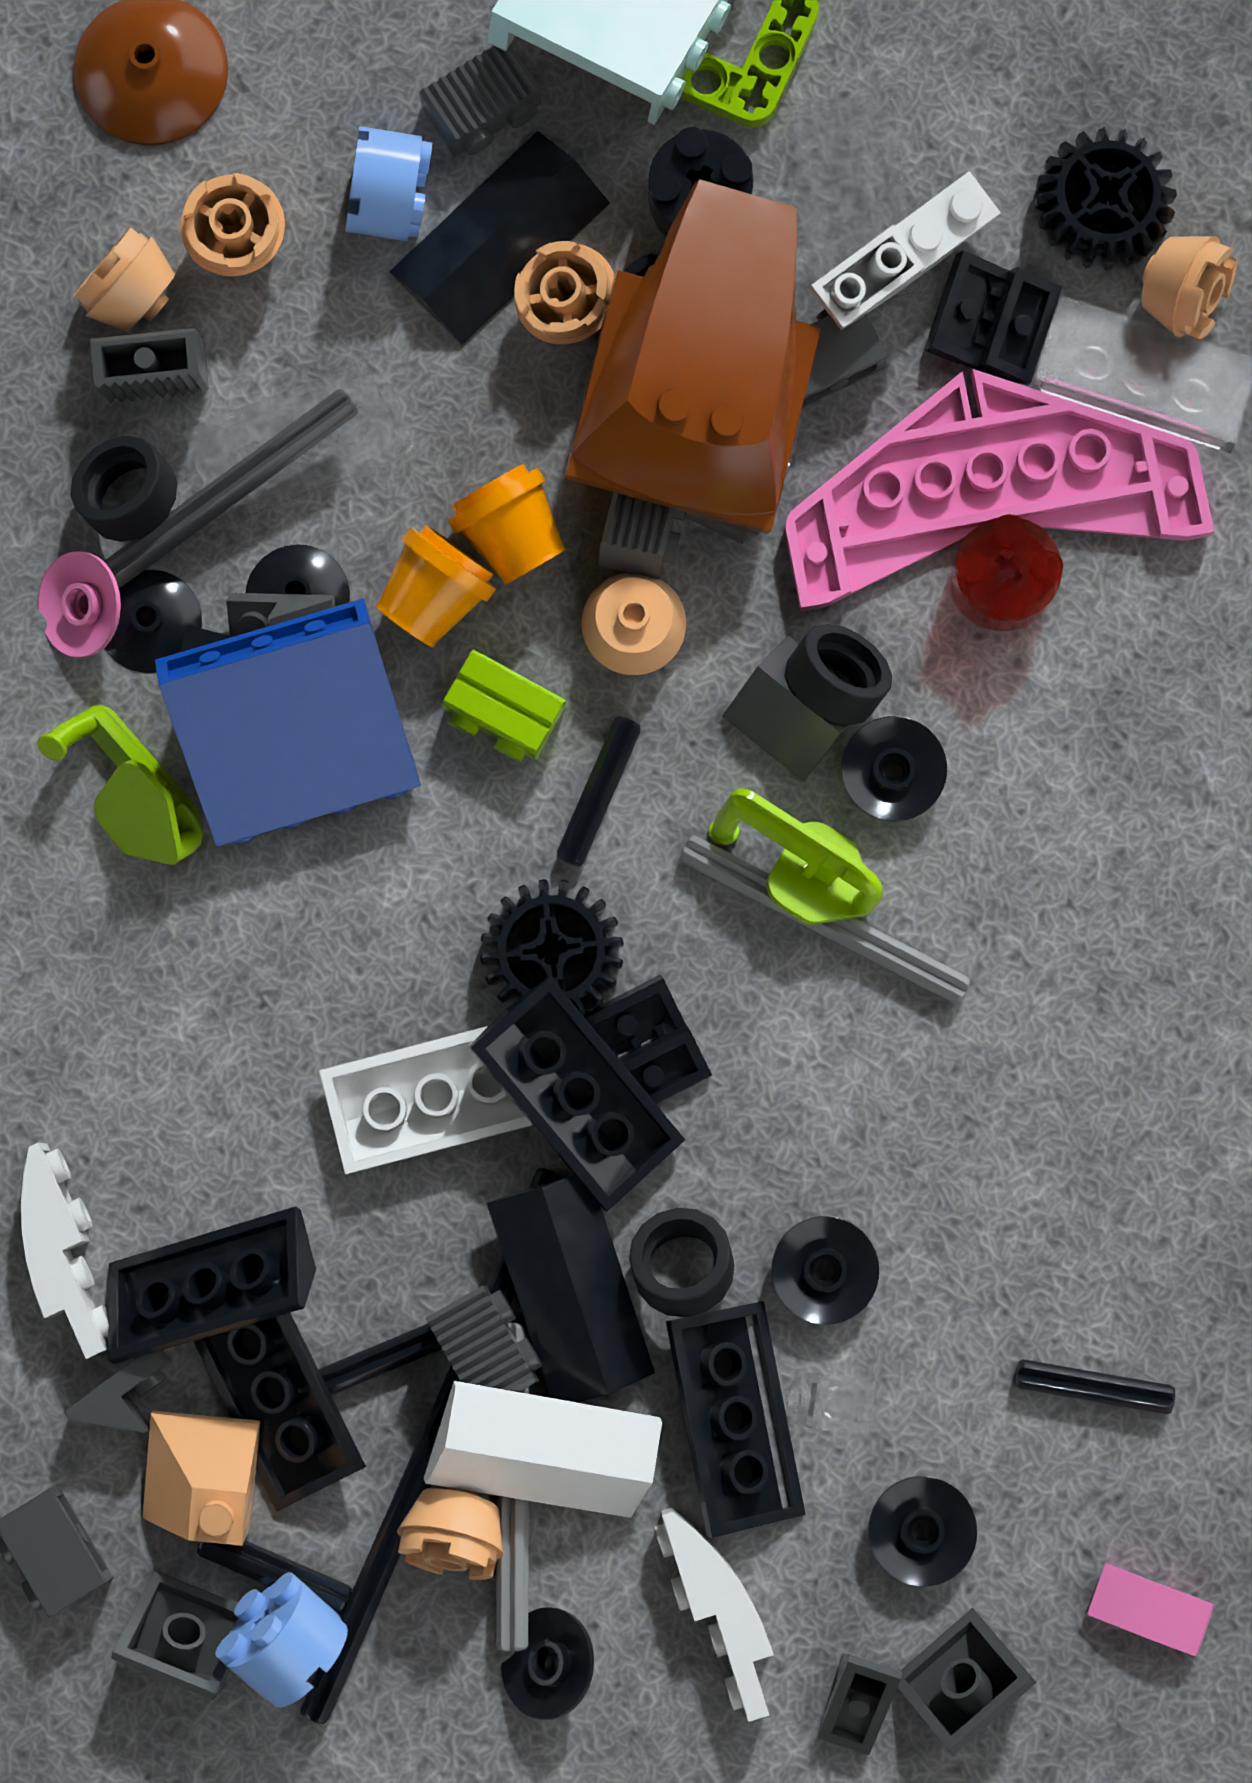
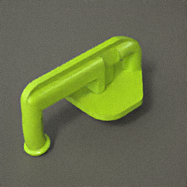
M104 705L91 706L38 738L37 745L40 752L46 758L58 761L66 756L69 746L90 735L114 762L117 769L95 798L94 811L100 826L126 855L175 865L195 852L201 845L204 833L195 804L110 708Z
M744 788L734 790L718 811L714 822L709 826V837L719 845H730L738 839L740 834L738 824L742 820L784 847L767 877L766 889L774 904L807 925L865 917L881 901L883 895L881 881L874 872L863 864L858 847L853 841L824 823L807 822L803 824L751 790Z

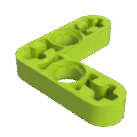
M774 0L743 67H737L705 53L698 69L695 72L687 69L684 74L683 80L686 81L680 98L742 126L755 128L768 123L781 101L816 25L819 12L818 0H797L804 3L803 12L808 17L798 16L791 29V37L785 32H781L787 18V10L782 6L792 7L796 0ZM774 26L778 31L770 29ZM792 37H799V40L795 41ZM773 45L783 48L789 57V61L784 67L775 70L764 66L759 57L763 49ZM709 70L718 75L721 85L717 91L712 94H702L694 89L691 80L699 71ZM753 71L761 79L767 81L761 103L766 108L756 107L753 113H749L744 110L745 101L740 97H750L753 94L758 81L757 76H749L750 72ZM770 82L779 84L777 87H774Z

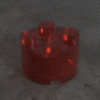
M1012 514L993 518L980 524L967 535L953 561L950 582L954 601L961 613L981 628L996 631H1011L1024 628L1043 614L1056 595L1061 582L1063 561L1053 539L1037 524ZM1012 568L1015 571L1012 579L1008 578L1002 583L995 577L999 569Z

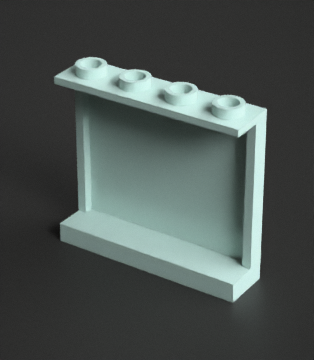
M498 0L491 12L487 42L506 51L514 37L517 36L652 103L648 122L655 125L665 107L673 110L677 105L686 81L682 80L687 69L694 72L698 69L709 44L704 40L710 30L719 33L727 19L731 4L727 3L728 0Z

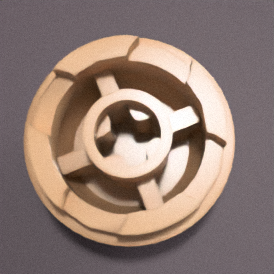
M233 173V175L219 176L207 182L205 180L191 192L182 211L180 232L187 252L198 265L218 275L241 276L262 268L274 257L284 237L285 218L279 200L266 185L247 175Z
M129 228L109 250L110 252L73 295L81 302L80 306L88 311L85 315L86 317L124 332H129L142 317L148 322L152 321L169 300V297L163 291L175 276L173 269L153 236L151 235L147 238L141 232L138 234L132 228Z
M1216 236L1167 238L1156 254L1150 258L1144 270L1142 279V307L1176 337H1182L1187 334L1197 339L1204 338L1216 324L1208 316L1218 305L1221 296L1229 298L1233 287L1238 263L1237 259L1229 257L1233 248L1222 245Z
M558 241L540 247L536 250L538 254L526 264L521 274L518 273L516 276L514 287L515 308L521 323L533 336L552 344H576L592 339L601 332L614 280V272L611 266L597 251L575 242Z
M625 572L606 579L590 594L582 613V634L588 650L600 664L620 674L643 675L662 668L677 654L686 633V614L679 596L665 581Z
M449 1487L446 1489H425L421 1492L397 1530L398 1535L401 1537L398 1553L406 1554V1563L432 1573L443 1575L444 1569L466 1571L468 1568L470 1569L468 1576L470 1580L490 1579L493 1577L497 1559H501L504 1556L499 1508L494 1503L479 1497L478 1492Z

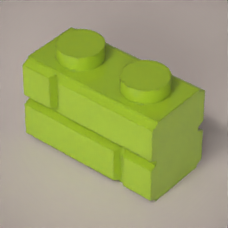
M474 649L470 652L458 677L453 682L442 703L444 711L451 715L447 721L451 726L471 737H475L480 730L497 740L493 747L494 749L519 763L522 762L525 756L537 761L567 707L566 700Z

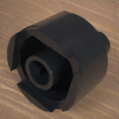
M687 127L664 143L655 154L649 170L648 203L651 215L658 229L665 236H667L692 186L699 179L752 194L754 181L752 162L733 139L716 131Z

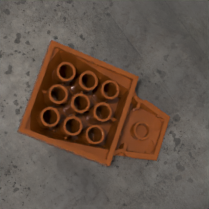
M699 179L692 186L664 241V247L655 264L648 268L644 277L617 270L564 479L764 534H769L772 531L821 332V327L796 321L797 207Z

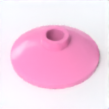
M83 551L65 553L54 560L48 567L39 588L38 611L47 619V627L44 633L57 650L71 657H89L103 650L114 636L119 623L121 600L117 581L108 565L98 556Z

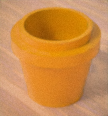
M524 463L451 505L456 515L447 520L455 534L460 532L502 580L504 585L566 550L542 486L546 480L538 467L528 472Z
M425 524L420 532L410 527L401 539L405 545L375 607L405 631L433 648L481 600L488 602L496 588L489 583L494 573L449 539Z

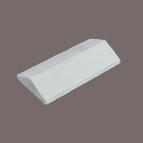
M488 1026L319 1070L345 1175L533 1126L468 1048Z
M454 1381L424 1475L425 1484L631 1518L653 1484L662 1421L660 1417Z

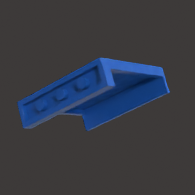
M364 598L155 660L158 685L216 847L228 843H245L258 834L278 828H295L304 824L309 819L329 813H346L355 809L359 804L376 799L397 798L407 793L410 789L421 786L414 757L407 741Z

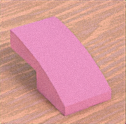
M1105 1563L1087 1615L1187 1654L1198 1656L1215 1604Z

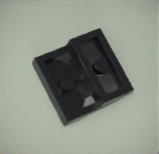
M963 250L955 254L924 351L1025 385L1030 384L1062 286L1020 267L1007 270Z
M661 975L587 1011L584 1016L617 1057L634 1048V1050L618 1057V1059L656 1104L712 1076L689 1027L686 1025ZM658 1036L657 1038H655V1039H653V1040H651V1041L645 1043L644 1045H641L642 1043H644V1042H646V1041H648V1040H650V1039H652V1038Z

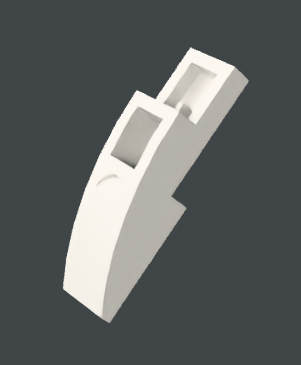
M969 171L897 225H892L813 283L809 288L838 327L843 330L948 257L958 246L995 220L1001 212Z
M38 1142L28 1148L22 1182L21 1225L26 1263L43 1317L50 1318L65 1312L85 1359H89L108 1351L109 1313L104 1305L95 1307L87 1289L94 1285L91 1271L82 1256L74 1259L71 1250L90 1241L85 1230L93 1225L81 1198L72 1200L64 1181L71 1178V1173L62 1153L58 1148L50 1151L48 1144Z
M673 1508L661 1511L664 1524L654 1527L663 1557L675 1556L680 1576L671 1579V1583L680 1611L691 1608L694 1622L716 1615L718 1622L708 1625L717 1658L727 1654L734 1676L724 1678L733 1710L744 1708L748 1722L769 1716L753 1662L773 1656L774 1654L762 1621L748 1592L717 1548L691 1522Z

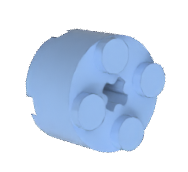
M359 126L345 232L405 242L408 241V237L418 238L419 227L422 223L425 194L416 193L415 191L416 186L425 187L432 143L422 141V136Z
M288 1572L262 1593L257 1589H253L242 1597L234 1610V1615L238 1620L230 1633L217 1647L215 1655L263 1699L277 1708H282L298 1701L313 1688L306 1680L318 1667L326 1673L328 1672L344 1646L348 1629L336 1611L293 1573Z

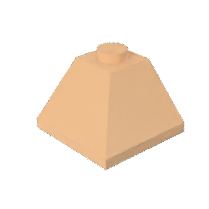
M152 1410L150 1415L142 1518L188 1541L242 1546L251 1527L260 1421Z

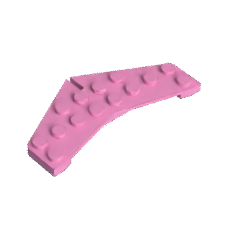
M974 369L971 372V379L979 417L972 418L962 371L789 513L785 524V538L800 612L827 607L995 523L1180 541L1210 537L1215 531L1197 449L1192 442L1184 437Z

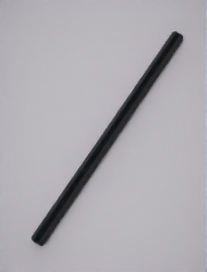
M538 1168L529 1188L562 1176L546 1168ZM501 1251L486 1286L491 1294L500 1290L510 1305L515 1291ZM452 1365L449 1368L341 1615V1620L347 1625L348 1629L344 1646L327 1673L320 1667L318 1668L311 1684L313 1688L307 1693L301 1706L300 1714L315 1723L325 1724L330 1718L401 1555L398 1553L401 1537L398 1535L397 1530L421 1492L429 1489L431 1484H425L424 1475L453 1382H460Z

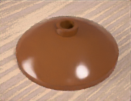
M121 0L103 10L84 31L75 52L73 67L74 83L85 111L107 133L134 144H166L192 134L214 114L226 89L228 59L225 46L215 26L201 11L182 0ZM150 51L155 54L153 60L149 63L142 64L137 61L138 56L142 52Z

